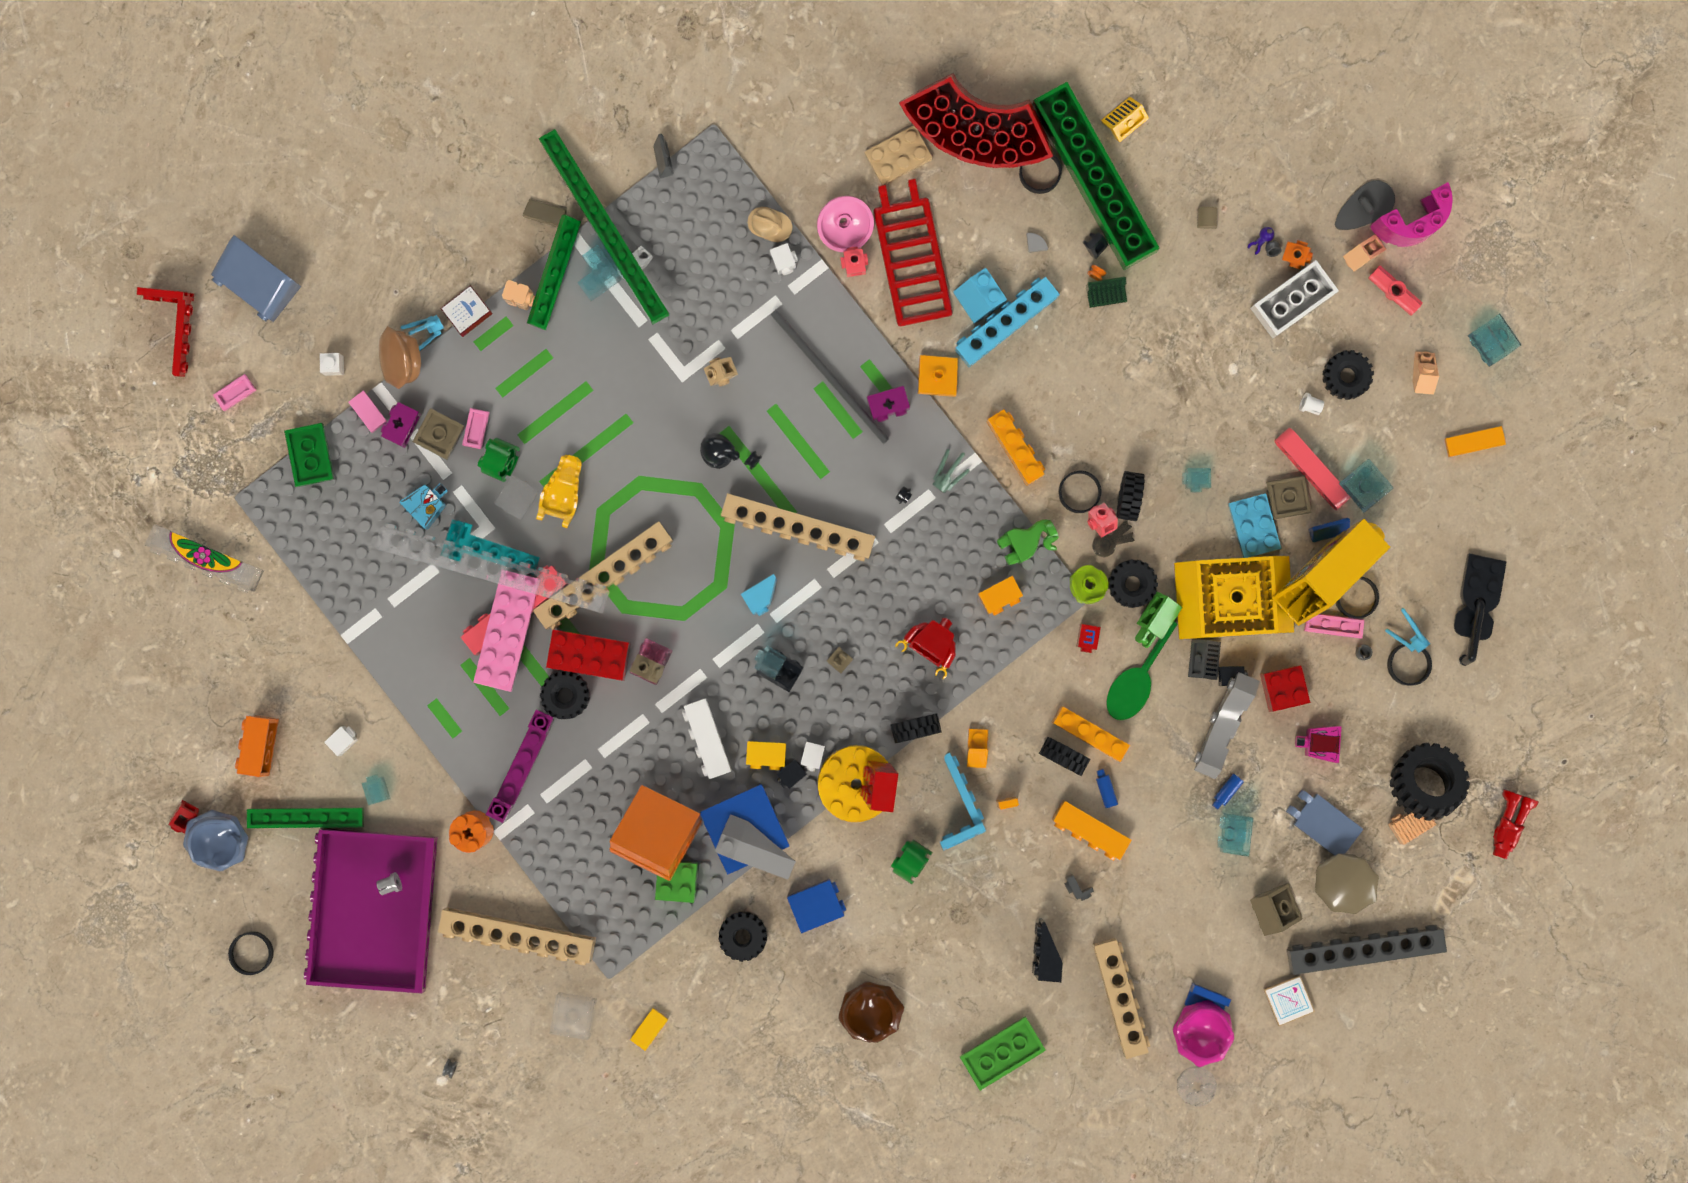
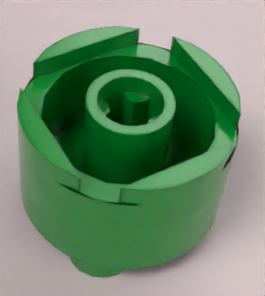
M490 438L486 443L485 449L487 450L484 456H481L478 461V467L481 468L483 474L505 482L507 481L504 479L506 475L511 476L519 458L516 456V451L520 452V448L502 439L495 438L493 440Z
M914 839L912 842L907 841L901 849L904 853L900 858L896 857L891 865L893 868L892 872L911 885L915 882L912 878L918 877L929 859L926 856H931L933 853Z

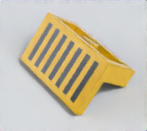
M1129 97L1105 116L1101 122L1110 128L1115 139L1121 142L1148 120L1149 117L1142 104Z

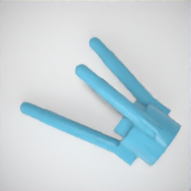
M437 315L400 327L401 329H406L424 324L409 331L408 334L412 335L426 328L429 333L433 332L419 346V351L426 347L434 338L442 334L440 330L444 329Z
M1402 608V613L1416 633L1410 639L1412 643H1408L1389 629H1385V632L1408 647L1411 652L1416 650L1420 653L1430 645V642L1422 635L1406 610Z

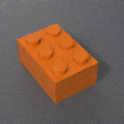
M257 715L246 716V719L242 722L243 738H240L238 745L240 756L237 757L235 763L237 774L255 777L270 775L279 719Z

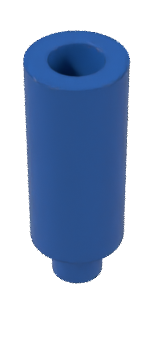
M1104 769L1098 770L1099 778H1096L1105 808L1118 805L1110 776L1105 774Z
M1232 774L1214 798L1216 800L1212 806L1217 810L1221 805L1226 806L1244 781L1235 774Z

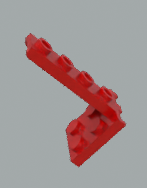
M137 287V295L143 296V300L161 302L162 298V302L177 303L172 374L177 377H185V373L188 372L186 358L190 351L188 335L191 334V324H189V320L193 313L191 301H194V294Z

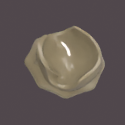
M1340 853L1317 867L1315 892L1331 911L1357 914L1377 901L1379 876L1365 859L1353 854Z

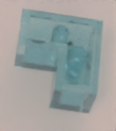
M598 245L582 255L592 272L577 283L589 300L593 301L622 279Z

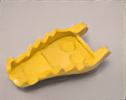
M572 455L561 456L557 470L554 471L549 482L541 492L537 520L542 521L545 514L563 519L562 527L568 528L578 505L579 474L582 462L578 457Z

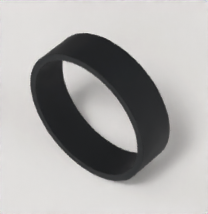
M1054 154L1051 159L1054 160L1058 167L1059 176L1055 184L1049 188L1035 189L1029 186L1023 178L1022 166H1020V181L1027 190L1036 194H1044L1057 186L1061 178L1062 168L1060 161Z
M1079 470L1071 472L1062 480L1058 494L1062 505L1067 510L1074 513H1085L1090 511L1091 508L1086 510L1072 509L1065 503L1062 497L1064 481L1071 475L1085 474L1091 477L1098 487V498L1091 508L1100 501L1102 490L1098 479L1090 472Z
M1361 577L1360 579L1367 582L1374 591L1375 600L1371 610L1362 616H1354L1347 613L1342 608L1340 600H1338L1336 606L1343 615L1349 618H1364L1372 614L1377 608L1379 591L1376 585L1366 577Z
M1403 644L1397 646L1390 653L1387 661L1390 676L1397 683L1406 686H1414L1424 682L1432 670V660L1426 649L1422 650L1427 660L1425 675L1415 683H1405L1396 677L1392 669V660L1395 653L1402 647H1405Z
M259 932L241 934L232 941L229 947V962L237 972L243 975L258 974L264 971L272 962V943L265 935ZM245 935H255L261 938L267 945L268 960L259 971H245L235 962L233 955L235 944Z

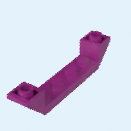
M537 709L535 710L528 725L529 729L501 788L486 812L487 816L504 823L515 805L541 751L554 717Z

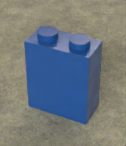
M828 879L787 896L801 934L844 917L846 907L843 900L839 901L836 893H839L836 882H831V879Z

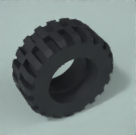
M1422 743L1407 750L1395 763L1390 774L1392 777L1390 787H1394L1391 793L1393 797H1397L1398 801L1396 803L1399 807L1403 806L1407 814L1413 813L1417 819L1424 817L1426 821H1431L1433 818L1439 820L1444 816L1450 815L1463 803L1462 801L1466 798L1467 790L1470 787V782L1466 781L1469 778V773L1464 770L1466 767L1465 763L1458 760L1459 755L1449 752L1450 748L1446 746L1441 748L1440 744L1433 743L1431 746L1430 743ZM1416 768H1429L1439 774L1444 783V794L1442 796H1432L1423 792L1415 781L1414 772Z

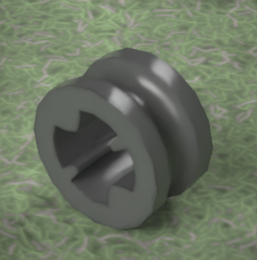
M448 1059L442 1076L448 1075L452 1079L458 1062L452 1063Z

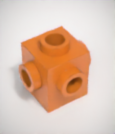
M1299 240L1296 243L1287 242L1282 260L1290 262V267L1300 269L1301 266L1306 267L1307 263H1311L1313 257L1312 248L1307 247L1308 243ZM1300 251L1301 256L1296 258V253Z

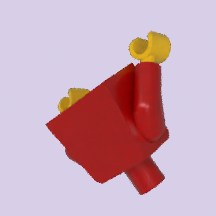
M942 618L940 623L932 620L930 623L923 622L915 625L904 636V640L898 641L895 647L899 643H903L905 648L901 652H904L908 648V643H910V648L938 666L935 670L936 676L940 670L945 672L942 677L944 679L947 676L946 669L951 666L956 656V643L953 641L955 635L949 631L952 622L947 618Z

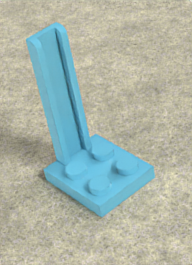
M950 753L944 756V760L974 827L971 828V825H967L960 829L961 833L956 835L950 833L943 836V841L940 842L943 851L978 836L986 830L981 821L984 819L980 808L976 809L973 804L976 799L972 791L968 792L965 785L968 784L964 773L960 774L957 769L960 766L956 756L952 757Z

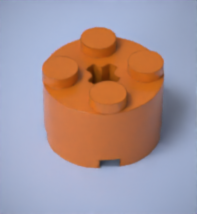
M478 810L468 811L458 816L450 825V843L458 850L466 853L475 852L491 841L494 833L490 818Z

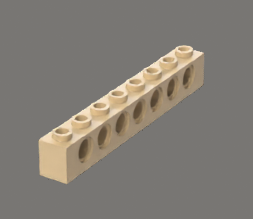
M728 493L721 513V517L725 518V522L735 524L736 521L741 522L743 527L752 530L755 526L761 528L763 533L772 535L773 532L779 533L780 538L787 540L793 537L798 539V543L808 546L809 543L817 544L816 548L825 551L831 548L835 550V554L846 556V553L854 555L853 559L863 562L865 559H869L875 536ZM741 507L748 510V514L743 518L737 515V511ZM758 513L766 515V520L763 523H758L755 520ZM777 518H782L785 521L782 528L774 526V521ZM796 523H800L803 526V531L799 534L792 531V527ZM819 529L822 535L820 538L814 539L811 537V531ZM832 534L840 536L838 544L830 543L829 537ZM851 539H855L859 543L858 548L855 550L850 549L847 545Z
M657 522L539 605L533 612L545 629L549 630L551 628L555 630L562 624L560 621L564 618H572L578 613L576 610L581 606L586 608L593 603L592 599L597 595L601 597L609 591L608 587L613 584L617 586L623 582L625 575L628 573L632 575L640 570L639 565L644 562L650 563L656 558V553L659 551L665 552L671 548L672 538L663 525ZM655 539L657 541L654 549H648V540ZM634 550H639L641 552L640 559L633 560L631 553ZM618 561L625 563L623 571L619 572L616 570L615 565ZM608 572L609 580L602 583L600 581L601 573ZM587 583H592L594 586V590L590 594H586L584 591V586ZM572 594H576L578 597V601L574 605L568 602V598ZM556 605H560L562 608V613L559 616L553 614V608Z
M448 907L442 910L438 933H442L443 937L446 938L462 937V941L466 942L476 940L481 941L480 944L485 946L496 944L500 945L499 948L505 950L516 948L520 953L529 954L530 952H535L540 957L555 956L556 960L559 961L575 960V964L586 965V963L592 961L596 937ZM457 921L464 923V930L458 929ZM476 925L483 927V934L476 932ZM495 929H500V930H501V932H502V937H501V938H498V937L495 936V934H494V930H495ZM514 932L520 934V942H517L513 939ZM532 936L539 938V945L532 943ZM551 940H555L558 942V949H553L551 947ZM570 944L577 946V953H572L569 950Z

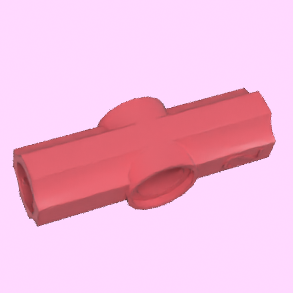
M1380 265L1368 277L1371 282L1385 293L1389 300L1397 303L1410 316L1423 304L1406 288L1402 281L1396 280ZM1392 286L1399 289V295L1393 294Z

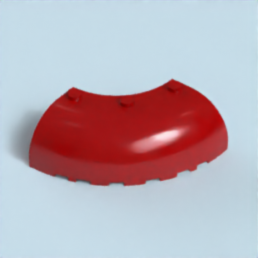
M954 73L899 102L907 118L927 140L938 149L961 161L990 168H1015L1039 163L1053 157L1052 148L1030 99L1012 105L988 103L969 93L960 84Z

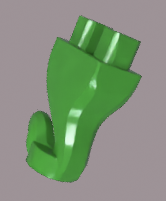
M1051 520L1037 521L1028 529H1011L997 540L1000 549L1010 546L1012 553L1004 556L1008 565L1020 564L1030 559L1037 550L1043 531L1047 534L1043 540L1044 547L1047 550H1057L1056 546L1051 545V543L1059 538Z

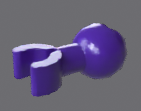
M1270 227L1262 228L1259 233L1260 237L1255 242H1251L1247 248L1250 249L1251 246L1258 244L1255 255L1259 254L1261 246L1265 242L1273 240L1274 230ZM1271 229L1272 233H1268L1267 230Z

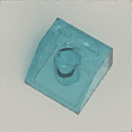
M1498 314L1467 335L1472 346L1476 347L1481 359L1489 367L1521 346V343L1501 314Z
M1370 459L1365 460L1338 483L1363 513L1394 489Z
M1224 813V817L1220 818L1219 827L1222 829V835L1218 837L1217 842L1220 852L1249 857L1253 817Z

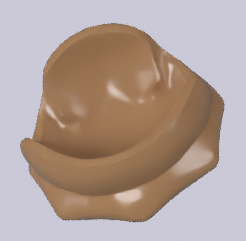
M387 326L379 338L380 366L385 382L400 389L405 384L412 383L418 378L421 369L420 351L415 338L407 336L404 331H396Z

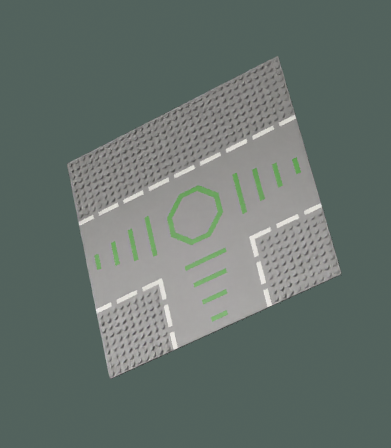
M716 125L708 127L670 157L674 172L672 176L660 178L657 167L604 208L631 253H634L642 246L653 256L650 263L643 269V272L669 312L668 317L652 325L626 281L617 273V266L588 221L578 230L546 330L527 324L532 307L524 310L518 306L514 307L506 303L502 297L504 286L484 302L493 313L464 337L453 326L420 352L421 369L418 378L414 382L407 383L400 389H397L383 380L367 393L387 421L391 417L389 413L392 406L396 405L397 402L422 414L405 448L381 437L382 426L371 433L352 406H350L324 426L335 480L295 487L288 454L235 496V500L470 803L476 810L485 814L493 798L497 796L529 729L528 725L535 710L537 709L550 716L544 710V706L541 705V686L544 685V681L550 675L563 670L546 668L552 629H545L535 613L532 612L512 692L473 683L480 654L478 656L474 655L461 639V636L464 635L463 630L470 625L474 627L479 623L478 619L485 613L489 615L491 613L502 570L536 578L540 575L538 572L546 565L550 567L552 565L569 585L657 522L663 525L673 540L671 548L665 552L659 551L656 553V558L648 564L644 562L639 565L640 570L632 575L630 573L625 575L623 582L617 586L613 584L608 587L609 591L601 597L599 595L594 597L592 604L586 608L581 606L576 610L578 613L570 619L564 618L560 621L562 624L555 629L631 643L625 681L576 673L586 681L587 687L590 690V700L587 703V708L583 710L582 714L572 719H558L554 717L548 736L504 823H501L489 817L495 835L571 933L596 937L592 960L608 979L618 974L752 868V866L748 865L727 875L718 854L715 852L716 849L700 815L702 825L682 861L698 862L695 902L655 900L657 875L609 850L610 839L641 785L699 813L763 784L785 836L789 839L826 809L820 799L817 788L820 769L815 768V772L805 770L808 774L790 789L787 786L783 788L777 781L779 778L777 774L781 770H769V766H762V769H751L750 765H746L747 741L787 743L785 767L794 759L801 765L806 741L825 746L820 768L833 752L850 745L870 747L879 752L886 760H889L913 741L895 743L890 724L936 713L938 718L941 719L1085 605V603L1077 602L1071 593L1069 579L1072 574L1053 550H1047L1044 547L1042 536H1040L1036 552L1030 559L1020 564H1007L1004 556L1012 553L1010 546L1000 549L997 540L1011 529H1028L1033 526L1032 523L932 397L926 394H918L917 378L795 224L791 221V235L785 241L778 243L756 236L750 231L747 223L748 216L751 211L758 207H768L786 216L787 214ZM788 243L790 251H795L798 262H795L796 268L793 269L792 273L787 275L781 273L778 275L770 249ZM549 252L512 281L527 285L535 296ZM775 310L780 313L871 419L867 396L904 386L910 405V410L907 411V414L896 417V414L888 416L889 419L882 422L874 420L877 426L889 438L885 444L879 440L771 316ZM720 357V359L731 357L738 375L729 379L730 383L721 387L718 384L710 386L703 368L710 365L709 361ZM886 401V405H884V407L892 409V405H894V403ZM430 408L465 426L448 460L412 442ZM470 408L490 412L482 450L462 445ZM397 422L396 425L402 427L403 423ZM717 433L725 436L734 445L735 451L739 452V459L731 460L726 467L721 469L709 467L704 462L700 452L701 443L709 434ZM490 438L493 440L499 438L520 448V452L516 451V456L519 457L516 467L511 476L506 475L504 479L507 481L505 482L483 474L481 468L478 467V461L481 456H484L487 450L485 449L486 443ZM949 449L950 452L941 475L942 473L946 475L960 454L964 452V457L949 478L952 479V482L966 469H969L970 472L956 483L950 491L947 490L943 493L932 484L935 481L933 478L938 471L946 450ZM756 451L757 456L761 455L762 459L751 470L750 466L744 463ZM563 455L578 457L582 462L579 474L578 505L568 528L562 527L563 519L545 514L542 521L536 519L541 492L549 482L554 471L557 470ZM441 483L448 490L440 498L446 504V507L432 526L426 530L399 502L423 485H427L433 490ZM904 486L907 489L910 488L911 498L906 504L904 502L899 504V501L895 499L899 491ZM727 493L873 535L875 540L870 557L863 562L853 559L854 555L846 553V556L835 554V550L831 548L825 551L816 548L817 544L809 543L808 546L798 543V539L793 537L787 540L780 538L779 533L773 532L772 535L761 532V528L755 526L752 530L743 527L741 522L736 521L735 524L725 522V518L721 517ZM744 507L739 508L737 511V515L741 518L748 514V510ZM758 513L755 520L758 523H763L766 520V515ZM777 518L774 521L776 528H782L785 524L782 518ZM452 519L473 525L470 535L540 557L534 576L465 553L462 556L461 562L440 556ZM794 524L792 531L796 534L803 531L802 524ZM819 529L811 531V537L814 539H818L822 535ZM832 534L829 537L830 543L838 544L840 536ZM650 539L647 542L648 549H654L657 545L655 539ZM851 539L847 545L850 549L855 550L858 548L859 543L857 540ZM634 550L631 553V558L633 560L640 559L641 552ZM618 561L615 565L616 570L619 572L623 571L625 563ZM608 572L601 573L600 581L602 583L609 580ZM774 574L777 582L771 606L767 607L769 611L761 616H758V614L753 615L741 594ZM1013 576L1023 594L1019 598L1021 602L1012 607L1010 604L1002 607L1004 611L995 616L993 613L988 615L977 594ZM587 583L584 586L585 593L590 594L593 592V584ZM572 594L568 598V602L571 605L576 604L578 601L576 594ZM556 605L553 608V614L559 616L562 613V608L560 605ZM942 618H947L952 622L949 631L955 635L953 641L956 643V656L951 666L946 669V678L942 679L945 673L942 670L938 671L936 676L935 670L938 666L910 648V643H908V648L904 652H901L905 648L903 643H899L895 647L898 641L904 640V636L913 626L923 622L930 623L932 620L940 623ZM838 647L853 659L841 674L827 662ZM770 648L781 651L784 656L798 661L804 667L790 692L756 673ZM637 654L665 666L662 677L658 680L657 684L630 672ZM569 688L560 689L558 699L563 703L571 701L573 697L572 691ZM707 698L732 769L731 772L712 779L703 774L701 768L704 765L702 757H697L695 747H697L696 740L691 739L688 731L691 728L689 721L685 722L682 711L685 710V705ZM852 780L851 787H855L861 780Z

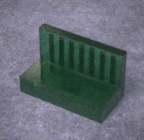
M1126 277L1088 282L1086 290L1089 308L1126 303Z

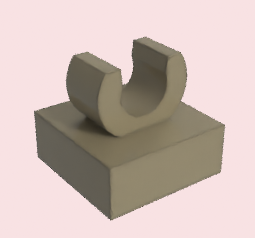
M838 647L827 662L841 674L853 659Z

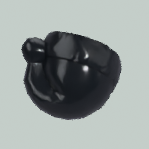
M709 434L701 443V456L704 462L711 468L721 469L726 467L731 460L735 461L740 457L739 452L735 451L734 445L721 434Z

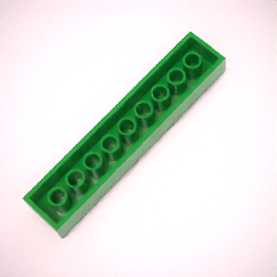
M1068 82L1034 99L1032 105L1122 269L1126 270L1157 253L1160 247Z

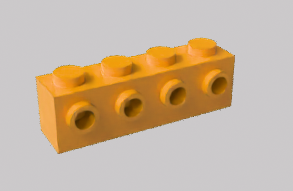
M1003 409L987 420V424L1025 485L1028 486L1045 475L1043 472L1045 468L1040 460L1036 461L1034 458L1035 452L1031 445H1026L1023 438L1025 436L1021 429H1016L1013 422L1015 420L1011 413H1006Z

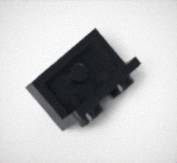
M770 648L756 673L790 692L804 667L798 661L784 656L781 651Z

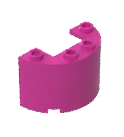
M1447 182L1430 191L1431 195L1420 200L1427 213L1426 216L1405 225L1400 213L1395 209L1377 219L1370 226L1371 230L1385 243L1397 245V247L1414 246L1425 241L1445 224L1451 213L1453 196L1449 183Z

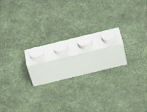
M707 698L685 705V710L682 711L685 722L689 721L691 728L688 731L691 739L696 740L697 747H695L698 758L702 757L704 765L701 768L704 776L712 779L731 772L732 769Z

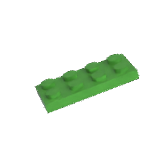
M1025 1016L959 1057L981 1091L1040 1055L1046 1049Z

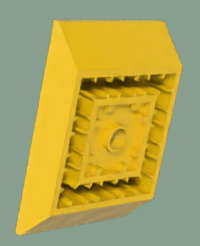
M1289 556L1197 560L1174 563L1176 603L1183 607L1177 616L1179 639L1294 633V621L1272 598L1291 579ZM1235 591L1240 592L1242 595V599L1238 603L1232 600V594Z

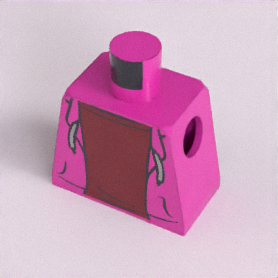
M1342 727L1309 728L1306 731V736L1295 737V747L1305 748V756L1339 763Z

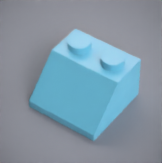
M987 268L969 278L953 291L973 324L1004 305L1007 301Z
M774 574L741 594L753 615L758 614V616H761L769 611L767 607L771 606L777 582Z

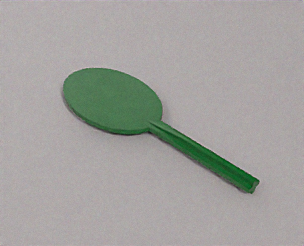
M1176 622L1172 623L1163 639L1158 640L1141 668H1131L1124 671L1111 685L1106 705L1108 713L1114 719H1129L1136 715L1146 704L1151 692V678L1148 670L1178 625Z

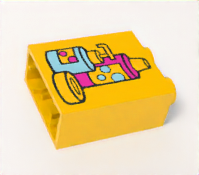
M1365 519L1360 520L1331 539L1272 598L1298 626L1332 607L1391 548L1384 540V532L1376 524L1368 523Z

